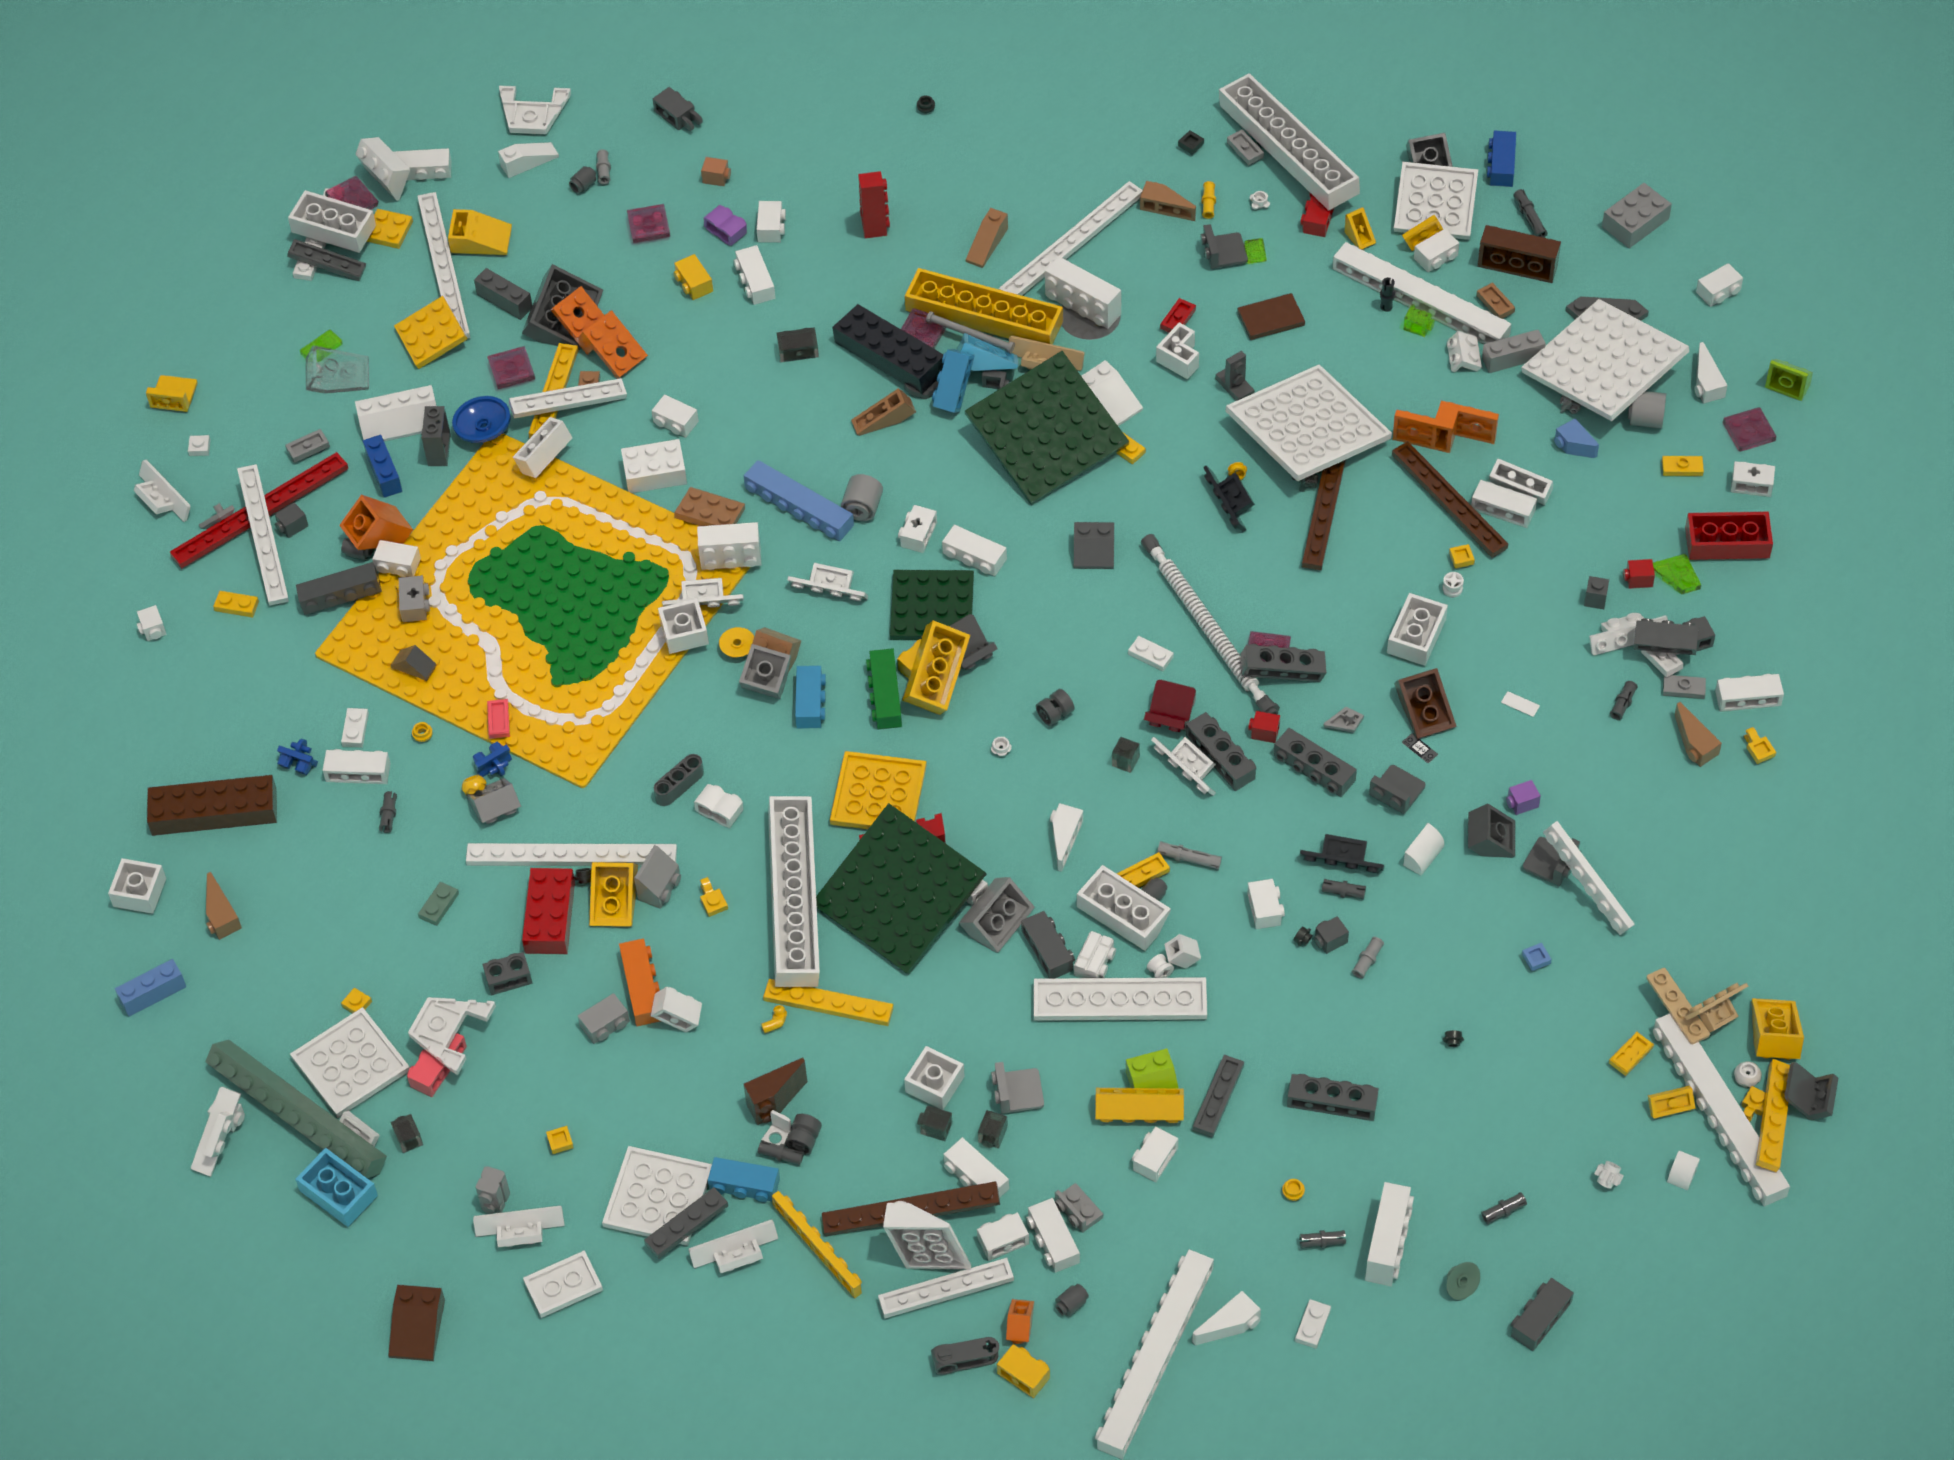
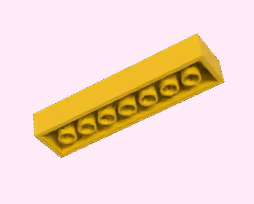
M921 268L917 269L905 294V310L908 312L927 316L931 311L936 316L968 328L1008 339L1010 336H1016L1053 345L1063 323L1062 306Z

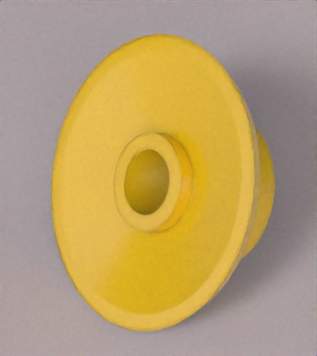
M730 628L721 635L719 647L723 653L730 657H743L749 653L754 635L746 628Z

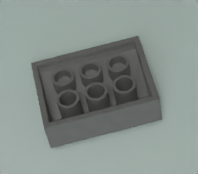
M552 264L542 279L522 334L542 343L557 346L559 343L576 345L578 350H580L579 344L553 314L551 309L580 286L598 306L603 289ZM580 309L573 310L576 317H582L583 314Z

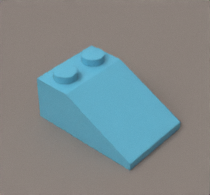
M966 333L963 334L957 350L975 355L971 368L972 371L1017 369V355L1007 353L1004 349Z

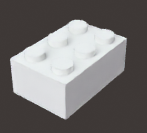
M680 439L621 449L628 492L637 493L687 484Z
M758 522L697 527L701 570L762 566Z
M1409 593L1389 636L1387 653L1426 666L1446 621L1448 605Z

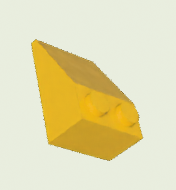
M592 862L589 926L632 927L637 893L634 879L638 872L637 864Z
M1752 998L1753 1041L1756 1056L1784 1058L1787 1060L1800 1059L1804 1035L1796 1002Z

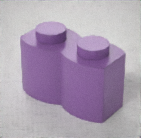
M718 205L703 218L704 227L729 246H732L747 234L746 221L742 217L733 215L729 208Z

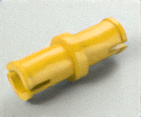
M1211 181L1204 182L1201 203L1203 204L1202 216L1205 219H1212L1214 217L1216 196L1215 184Z

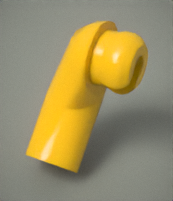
M775 1006L772 1020L761 1023L764 1034L779 1029L784 1025L787 1017V1011L784 1006Z

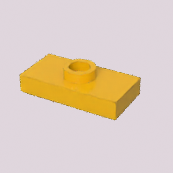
M1662 456L1663 476H1703V457Z
M1636 1032L1609 1059V1064L1626 1076L1653 1049L1654 1044Z

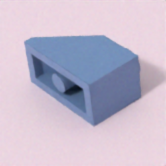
M1576 419L1556 428L1555 444L1566 454L1589 458L1597 457L1599 444Z

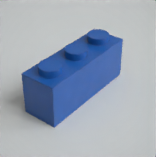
M1494 130L1493 138H1489L1488 149H1492V152H1488V163H1491V166L1487 168V178H1490V186L1513 187L1516 132Z
M382 435L362 440L367 459L383 497L403 492L398 473Z

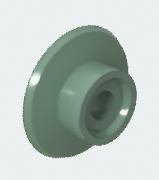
M1464 1262L1449 1270L1446 1287L1448 1294L1453 1299L1463 1300L1472 1295L1480 1283V1270L1477 1265L1472 1262Z

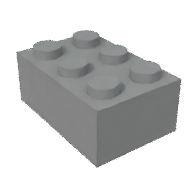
M1643 183L1604 212L1602 227L1628 248H1631L1670 218L1672 204L1647 184Z

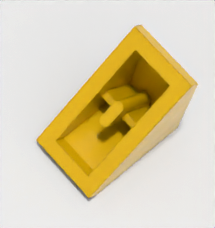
M1364 207L1346 214L1344 232L1352 243L1361 250L1375 244L1376 240Z

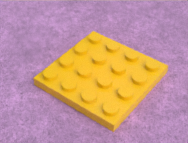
M845 751L831 812L830 825L869 829L888 803L913 821H916L927 761Z

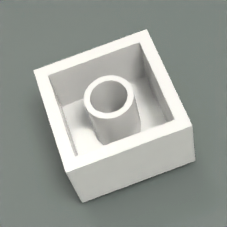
M698 599L658 608L660 623L669 654L709 644L707 629Z
M122 858L108 892L113 907L153 914L167 879L162 865Z
M925 1046L904 1079L905 1092L944 1110L965 1077L964 1064Z

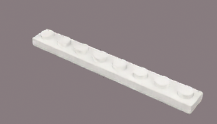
M257 464L237 468L269 606L289 602Z

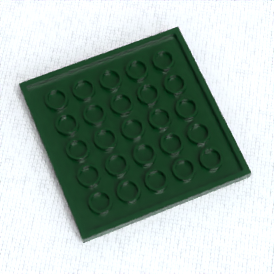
M1063 351L1055 354L965 410L967 418L1031 506L1129 445L1127 437Z
M888 803L817 894L816 906L824 914L909 975L987 874Z

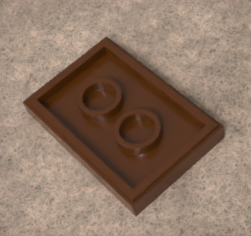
M1292 293L1237 308L1238 315L1250 340L1305 326L1304 317Z

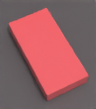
M508 699L487 701L489 738L510 737Z

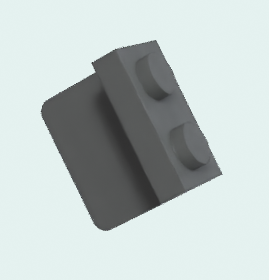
M1211 224L1203 225V233L1200 234L1201 244L1205 246V258L1209 260L1211 269L1247 263L1248 257L1239 232L1214 236Z
M972 614L949 625L951 628L970 635L961 669L965 668V670L974 667L976 661L990 658L993 656L992 652L998 649L995 642H987L978 622Z
M1390 765L1381 778L1374 775L1371 779L1369 795L1405 815L1425 789L1426 784L1403 769Z
M1545 837L1537 839L1523 863L1524 871L1557 886H1560L1564 878H1568L1571 873L1570 868L1561 860L1558 852ZM1572 838V841L1579 849L1580 841Z
M1793 1062L1789 1068L1785 1099L1809 1120L1832 1116L1839 1078L1835 1074L1815 1078L1800 1064Z

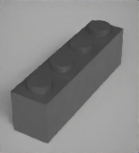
M373 562L296 585L298 600L304 615L382 592L379 575Z

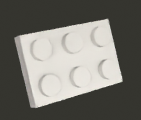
M585 1250L523 1278L541 1318L603 1291Z

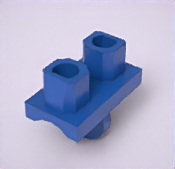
M300 739L297 743H291L290 747L295 750L278 746L277 752L280 753L277 764L281 767L290 769L293 760H296L298 763L295 771L307 775L311 767H316L318 761L314 760L312 756L304 754L305 752L310 754L312 748L307 747V740Z
M499 742L490 745L489 750L491 754L485 756L482 752L473 755L477 774L482 777L489 773L493 775L496 772L503 776L505 774L503 768L508 766V762L512 760L509 752L510 748L507 744L502 746Z

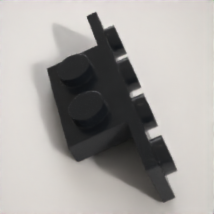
M1207 465L1203 468L1206 472L1204 477L1210 485L1213 484L1214 489L1212 491L1215 496L1223 501L1221 506L1227 514L1231 515L1229 519L1235 529L1239 527L1243 532L1247 529L1239 515L1254 506L1255 503L1236 473H1233L1222 482H1219L1214 472Z
M1325 834L1322 853L1300 850V856H1304L1303 860L1316 862V859L1325 860L1324 864L1337 866V862L1346 864L1345 867L1350 869H1358V866L1367 867L1366 871L1379 873V870H1384L1385 867L1384 864L1364 861L1367 841Z

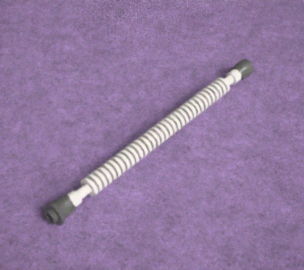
M1146 535L1141 540V545L1154 560L1160 563V572L1167 579L1170 586L1206 634L1207 638H1209L1242 687H1244V690L1252 692L1259 711L1278 715L1279 705L1274 703L1264 691L1258 688V679L1256 677L1242 676L1240 654L1171 559L1165 558V553L1155 535Z

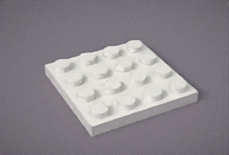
M1402 162L1394 232L1406 233L1432 215H1435L1443 229H1446L1454 238L1470 240L1478 169Z
M363 1007L290 1053L292 1060L337 1118L342 1116L343 1112L351 1110L408 1073L410 1069L406 1061Z
M628 1146L602 1221L603 1227L646 1237L650 1236L705 1194L712 1164ZM691 1235L679 1244L688 1246Z

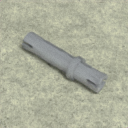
M1160 841L1158 852L1161 855L1175 858V861H1188L1217 870L1220 868L1222 856L1188 849L1181 844L1177 846Z

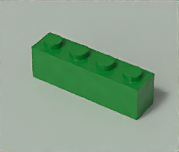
M894 648L869 651L870 659H866L867 671H871L872 676H868L869 688H873V693H870L871 705H875V709L872 710V720L877 722L878 730L902 727Z

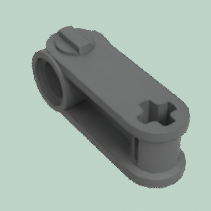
M985 1337L953 1344L938 1345L931 1350L936 1374L946 1375L956 1371L992 1365L998 1360L999 1343L995 1338Z

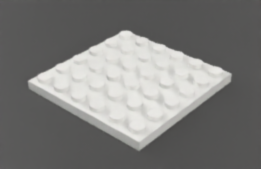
M1598 299L1521 368L1522 373L1604 418L1613 421L1689 353V346Z
M1320 365L1226 405L1225 410L1297 481L1391 439L1392 436L1391 431Z

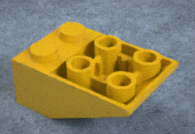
M453 209L448 234L451 253L507 255L512 224L474 210Z

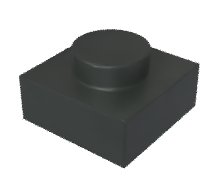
M1191 130L1178 141V146L1192 155L1204 144V138Z

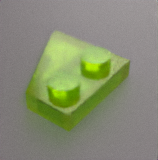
M1686 553L1653 562L1654 571L1661 575L1662 580L1672 585L1681 595L1701 589V583Z

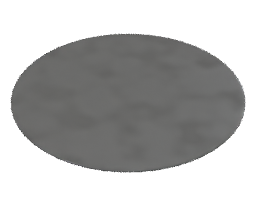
M1062 305V327L1069 334L1080 339L1093 340L1105 337L1112 333L1120 322L1121 315L1109 329H1106Z

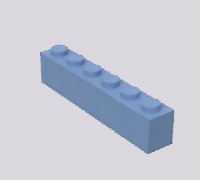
M759 460L743 475L745 488L749 492L756 493L765 501L777 505L782 511L793 514L798 520L807 522L812 528L821 530L830 538L841 541L854 526L853 513Z

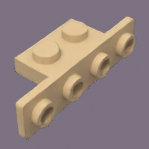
M1010 336L1009 343H1015L1012 353L1022 357L1021 366L1029 370L1060 351L1065 353L1076 370H1082L1085 355L1083 351L1016 336Z
M1661 968L1647 975V981L1690 1044L1693 1045L1708 1038L1710 1033L1698 1015L1686 1020L1685 1016L1692 1013L1690 1011L1692 1006L1666 968Z
M1737 982L1690 1008L1692 1013L1685 1016L1686 1020L1699 1015L1709 1033L1739 1016L1729 997L1749 987L1748 984L1745 983L1739 986Z

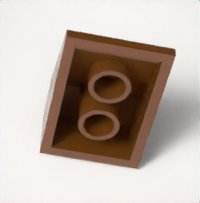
M1437 668L1397 680L1394 683L1401 705L1417 739L1457 727Z
M803 1057L743 1084L746 1105L757 1125L770 1122L772 1110L781 1113L808 1082Z
M397 1285L392 1313L389 1358L434 1361L445 1304L442 1288Z

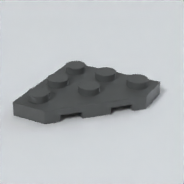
M1580 296L1566 306V312L1574 319L1578 318L1598 299L1640 321L1645 319L1649 313L1639 302L1631 299Z

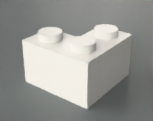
M1179 322L1157 345L1156 362L1189 379L1199 368V352L1192 349L1195 346V331Z

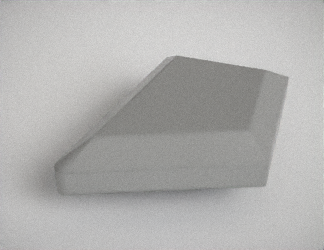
M220 503L215 505L213 508L217 514L200 523V528H209L232 515L235 508L231 505L223 509Z
M1345 707L1324 723V728L1354 733L1363 720L1364 715Z

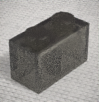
M815 327L776 333L780 362L819 357Z

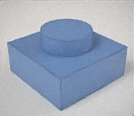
M1542 943L1522 950V956L1531 971L1551 964L1552 959Z

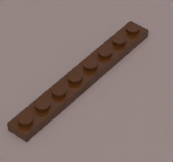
M1408 441L1392 450V456L1492 558L1508 549V543Z
M1346 460L1322 471L1302 568L1322 571Z
M994 1181L823 1212L822 1219L825 1236H832L883 1226L887 1203H895L896 1201L910 1203L936 1217L1000 1205L998 1184Z

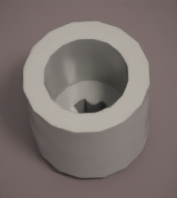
M1645 391L1629 405L1628 419H1630V425L1662 429L1666 393Z
M857 474L852 476L848 481L841 507L853 513L854 520L868 521L873 519L883 493L882 484L877 479L868 475Z

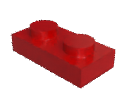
M1179 298L1161 322L1160 329L1170 333L1179 322L1186 325L1196 311V305Z

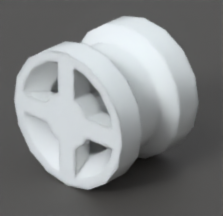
M1449 572L1444 576L1442 589L1446 596L1453 598L1461 595L1464 583L1462 575L1457 572Z
M1163 954L1156 955L1147 964V969L1150 972H1154L1155 978H1167L1174 970L1173 965L1166 962V957Z

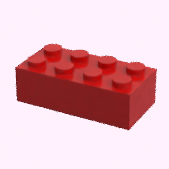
M1769 511L1687 514L1685 531L1689 560L1770 558L1773 539Z
M530 868L522 938L525 954H568L575 889L573 869Z

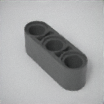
M689 754L654 784L653 788L657 804L660 806L672 804L702 778L704 770L702 758L699 755Z

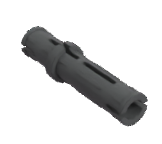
M1524 189L1517 190L1513 196L1519 205L1520 212L1525 215L1535 236L1545 238L1548 232L1535 212L1533 202L1528 199Z

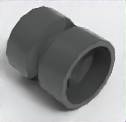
M1063 689L1056 690L1050 694L1049 698H1044L1036 704V711L1039 717L1048 726L1054 725L1061 720V716L1065 717L1075 710L1073 701Z
M797 1114L791 1126L792 1130L788 1133L785 1140L786 1147L803 1151L804 1155L811 1154L815 1145V1139L818 1137L822 1127L821 1122L811 1115Z

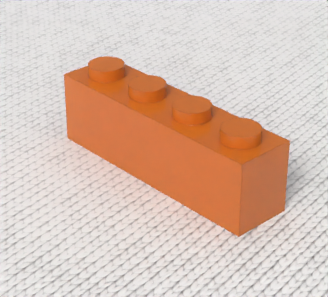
M644 938L619 943L636 1027L660 1022V1020L651 1017L654 995L660 989L658 981L653 982L656 971L654 963H649V959L652 958L650 946L645 945Z

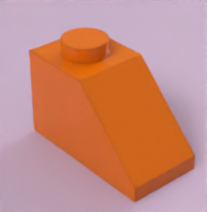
M1012 1299L1008 1311L1006 1340H1011L1015 1344L1029 1342L1034 1301Z

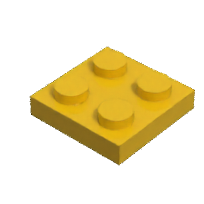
M377 209L374 214L376 226L366 242L400 249L413 223L412 216Z

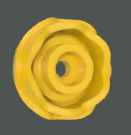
M473 775L463 781L461 789L465 795H472L477 790H484L487 782L482 776Z

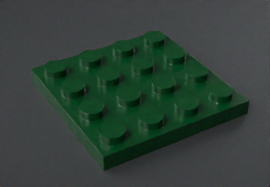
M893 570L890 640L922 639L926 625L932 621L949 626L961 618L972 614L974 570Z

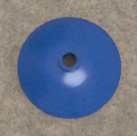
M480 396L466 401L456 410L452 425L456 435L462 440L471 443H483L497 438L506 430L510 423L511 414L503 400L493 396Z

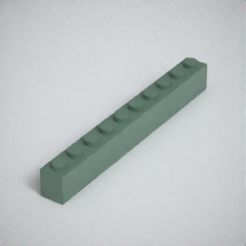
M225 1040L212 1044L205 1061L208 1065L323 1150L327 1148L366 1178L380 1174L387 1158L384 1153L232 1041Z

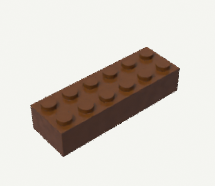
M273 775L148 787L147 823L151 834L155 836L277 823V788Z

